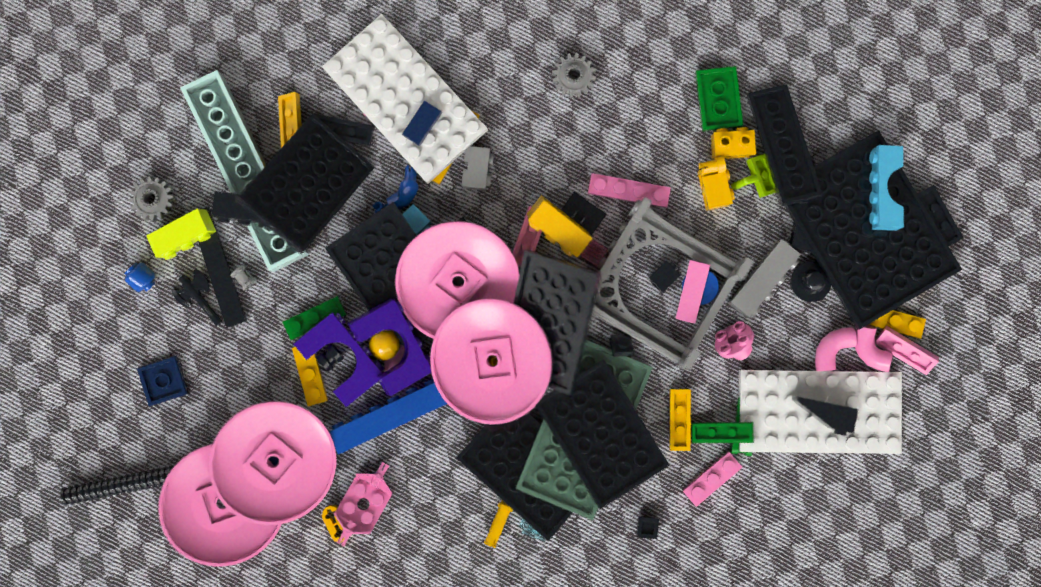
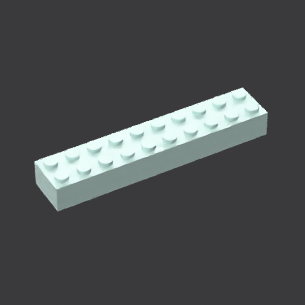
M216 70L181 87V90L230 192L240 194L267 164L224 76ZM250 223V226H247L269 271L275 272L310 255L308 249L301 255L271 229L258 227V223Z

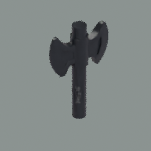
M198 269L194 270L192 281L185 274L182 275L178 280L182 283L184 289L171 290L176 301L190 308L192 307L191 298L195 299L215 326L220 325L223 321L200 292V290L210 291L205 275Z

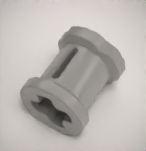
M245 264L239 266L230 275L240 283L243 291L248 290L257 282V278H253L246 270Z

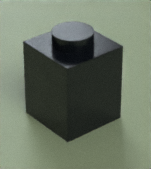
M665 261L647 280L660 293H663L681 275L678 273L679 268L673 262L668 263Z

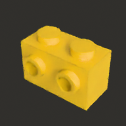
M748 127L737 128L736 131H728L727 128L717 129L711 135L712 160L723 156L724 159L751 158L755 156V130H749Z

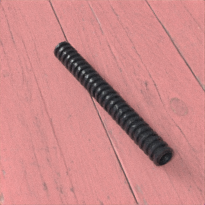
M173 466L163 467L162 470L157 468L149 472L127 474L124 477L107 478L99 482L82 483L74 487H63L60 491V499L64 505H69L76 502L81 503L82 501L94 500L95 498H105L107 495L110 497L120 493H130L132 490L150 489L151 486L153 488L157 487V485L163 486Z

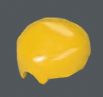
M390 329L383 330L373 335L369 341L370 352L378 360L386 361L394 358L400 349L399 339L394 331Z

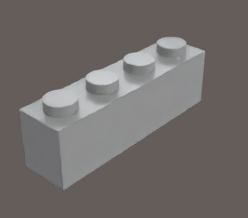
M783 239L778 240L728 301V304L745 318L755 317L761 310V303L764 300L767 302L774 294L772 291L776 285L780 286L787 278L786 272L789 269L793 270L799 263L798 258L801 254Z

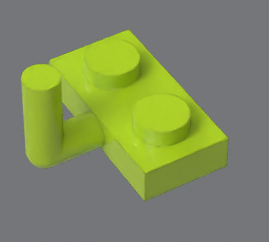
M765 154L746 160L751 175L731 184L733 190H738L754 183L760 198L777 193Z

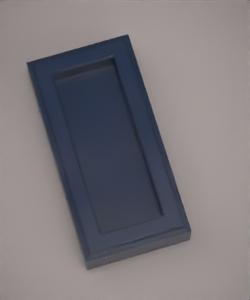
M424 101L402 135L416 145L421 146L442 114V111Z

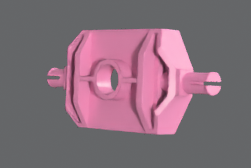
M381 462L380 467L374 474L355 475L352 484L336 512H334L335 517L343 528L337 543L340 544L342 542L341 545L345 546L350 535L370 534L392 496L391 490L383 480L389 465ZM365 498L369 501L368 509L360 510L358 508V501Z

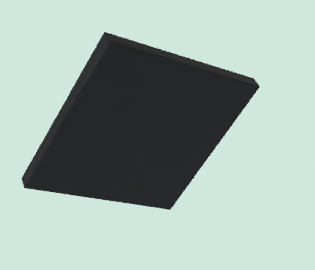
M575 191L561 209L585 228L591 236L607 215Z

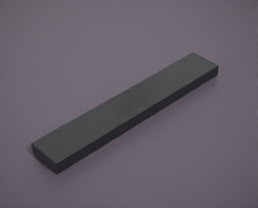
M206 207L203 209L207 210L216 232L211 234V238L208 240L198 241L226 328L247 322L234 280L230 276L232 273L214 218L211 216V209Z

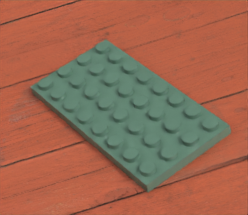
M586 340L578 375L600 361L605 360L636 410L653 367L627 356L613 357L612 350ZM543 419L516 489L593 520L598 507Z

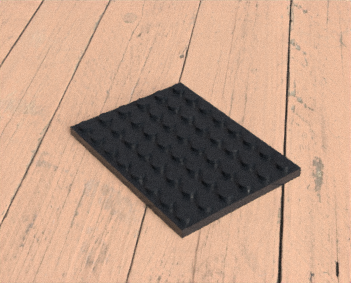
M879 130L814 166L823 193L822 197L785 206L857 330L962 270L902 168L890 175L887 189L892 200L904 207V227L896 231L872 230V224L869 220L870 213L872 212V204L869 200L872 191V184L869 180L872 163H870L869 157L872 149L875 147L888 145ZM809 210L819 212V217L817 219L810 217ZM822 215H823L822 223L819 224L818 222H816V221H818L819 219H821V217H822Z

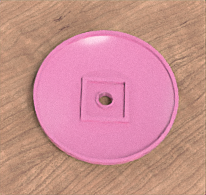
M446 222L426 229L407 246L397 267L396 293L408 320L419 331L434 339L444 320L452 312L465 304L484 299H497L514 303L519 270L508 246L490 230L468 222ZM461 276L464 279V284L462 286L454 285L453 278Z
M484 299L459 307L441 324L431 348V371L439 393L452 409L475 422L501 424L523 416L541 400L551 378L552 354L543 329L527 311L507 301ZM490 355H495L498 358L496 366H492L489 363Z
M269 401L252 405L230 418L216 436L209 459L210 479L220 501L238 517L263 525L288 523L309 513L326 496L336 471L335 446L325 425L307 409L280 401ZM270 456H276L279 458V462L275 466H270L267 464V459Z
M210 444L187 454L170 471L160 493L159 518L165 536L180 554L203 565L230 566L244 562L264 550L278 533L281 524L263 525L252 523L238 517L227 507L221 508L217 506L219 498L212 486L209 472L210 452L213 445ZM267 459V464L270 465V466H274V465Z

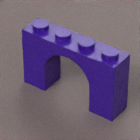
M394 299L383 302L347 323L359 342H363L380 331L389 329L396 331L402 337L405 348L402 359L394 367L376 376L388 396L396 394L432 372L430 358L427 354H423L421 350L423 345L420 339L414 337L411 322L408 319L405 320L402 314L404 312L402 305Z
M331 312L296 340L293 345L306 360L323 346L333 342L343 343L353 350L357 360L353 373L333 389L334 394L347 407L379 381L376 376L383 373L382 371L385 368L378 360L374 362L371 359L370 355L372 353L365 344L361 346L351 329L348 331L343 325L346 323L339 313L335 315Z

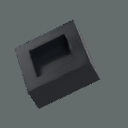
M630 335L610 336L609 341L613 357L632 356L634 354Z
M638 516L636 537L657 539L659 518Z

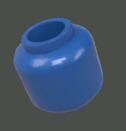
M135 262L124 273L126 275L125 282L136 292H141L143 289L147 292L155 284L153 280L156 275L145 263L137 264Z

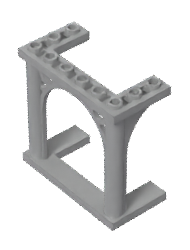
M644 197L642 201L638 200L633 205L628 214L631 216L628 223L623 222L618 231L621 234L617 241L613 239L608 248L611 251L607 258L603 257L597 266L600 268L599 273L602 274L593 314L674 361L677 367L691 370L701 353L696 350L735 282L745 278L754 261L748 257L733 261L662 219L650 208L652 201ZM638 228H641L646 234V239L643 243L636 240L635 231ZM650 230L654 232L652 235L658 236L656 240L650 239ZM630 236H631L632 242L634 243V246H633L632 249H628V248H627V245L630 244V239H629ZM654 244L674 247L699 262L711 264L710 268L726 277L686 347L634 317L621 300L618 286L621 269L629 256L642 247ZM617 259H622V263L618 264ZM608 275L614 276V280L612 283H603V281H606L610 278L608 277ZM604 287H612L614 294L609 298H604L600 295V290ZM614 299L618 302L617 307L613 304L611 306L607 304V302H611Z

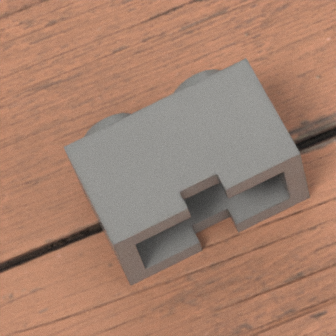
M469 146L465 150L464 162L468 167L467 170H463L462 189L486 191L487 186H491L492 174H488L489 166H493L494 154H490V148Z

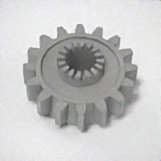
M568 53L566 60L560 57L561 64L555 63L554 67L557 70H553L552 75L556 77L552 79V82L558 84L556 90L561 89L563 96L567 93L570 98L573 95H577L580 98L582 92L586 95L588 94L587 88H593L594 85L590 81H595L596 76L591 74L595 73L596 69L590 68L592 61L585 62V55L580 59L578 53L573 58ZM571 72H576L579 78L574 80L569 78L568 75Z
M150 176L147 181L141 178L140 185L134 183L136 190L129 192L133 195V198L128 199V201L134 203L130 208L134 211L137 210L136 216H142V219L147 221L150 218L151 221L155 222L157 217L163 220L165 214H171L169 210L175 206L172 204V200L176 199V197L171 195L174 190L167 188L169 183L162 182V179L158 177L154 181ZM155 195L154 202L150 204V197Z

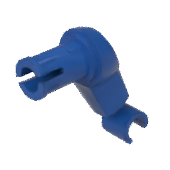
M409 165L405 167L404 180L400 183L398 191L386 198L387 204L384 205L381 202H376L373 205V208L376 210L375 213L393 201L398 209L408 206L414 199L419 185L416 182L417 172L412 166L411 170H409Z

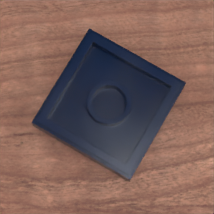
M177 355L137 368L149 407L189 394Z

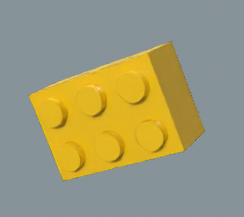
M543 195L538 198L527 213L529 225L536 231L541 229L544 235H546L545 238L551 243H559L561 250L570 257L572 254L578 257L593 239L585 228Z

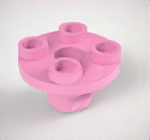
M738 321L716 333L715 349L720 356L724 358L735 357L737 360H743L751 354L754 333L743 321Z

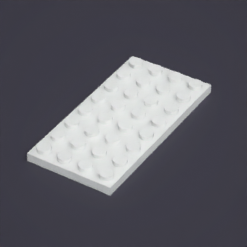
M383 14L379 15L322 66L328 75L427 184L488 131L487 127ZM426 101L441 110L442 114L421 146H418L405 138L402 133L422 103Z
M739 370L740 422H754V443H739V452L902 454V372ZM792 396L858 409L854 433L847 432L846 436L834 434V429L824 426L792 400Z

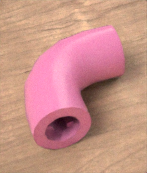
M866 325L859 330L855 328L857 337L855 349L858 356L868 366L889 372L893 353L883 351L876 346L875 335L877 328Z
M853 327L831 331L821 339L815 355L816 371L837 370L836 354L843 348L856 347L857 337Z

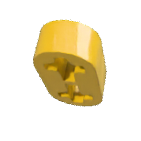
M329 505L323 510L322 518L332 539L337 542L340 536L336 535L338 531L336 525L339 526L340 530H343L336 517V522H334L332 517H327L329 509L334 512L338 508L336 505Z

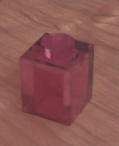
M592 239L579 257L597 267L608 248Z

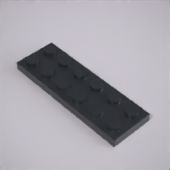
M787 84L748 93L747 99L781 207L822 197L823 193Z

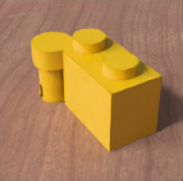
M720 156L711 161L700 162L699 169L701 170L697 173L706 211L732 205V200H735L733 189L729 188L730 173L726 169L724 157Z

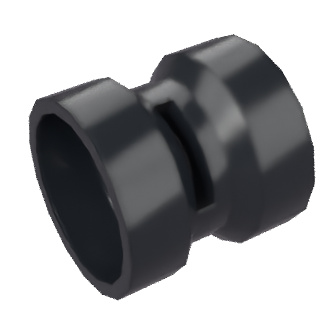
M331 343L327 346L325 353L320 352L316 358L327 371H330L334 367V363L341 362L344 356Z

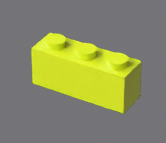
M196 209L148 234L147 239L155 257L168 260L177 256L176 252L180 250L191 249L197 241L203 242L211 238L210 235L216 232V229L207 210Z

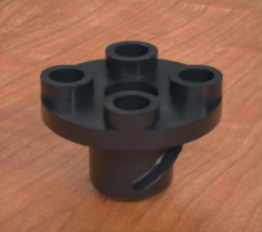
M817 262L800 264L794 269L790 278L789 285L793 293L805 302L819 301L831 289V284Z

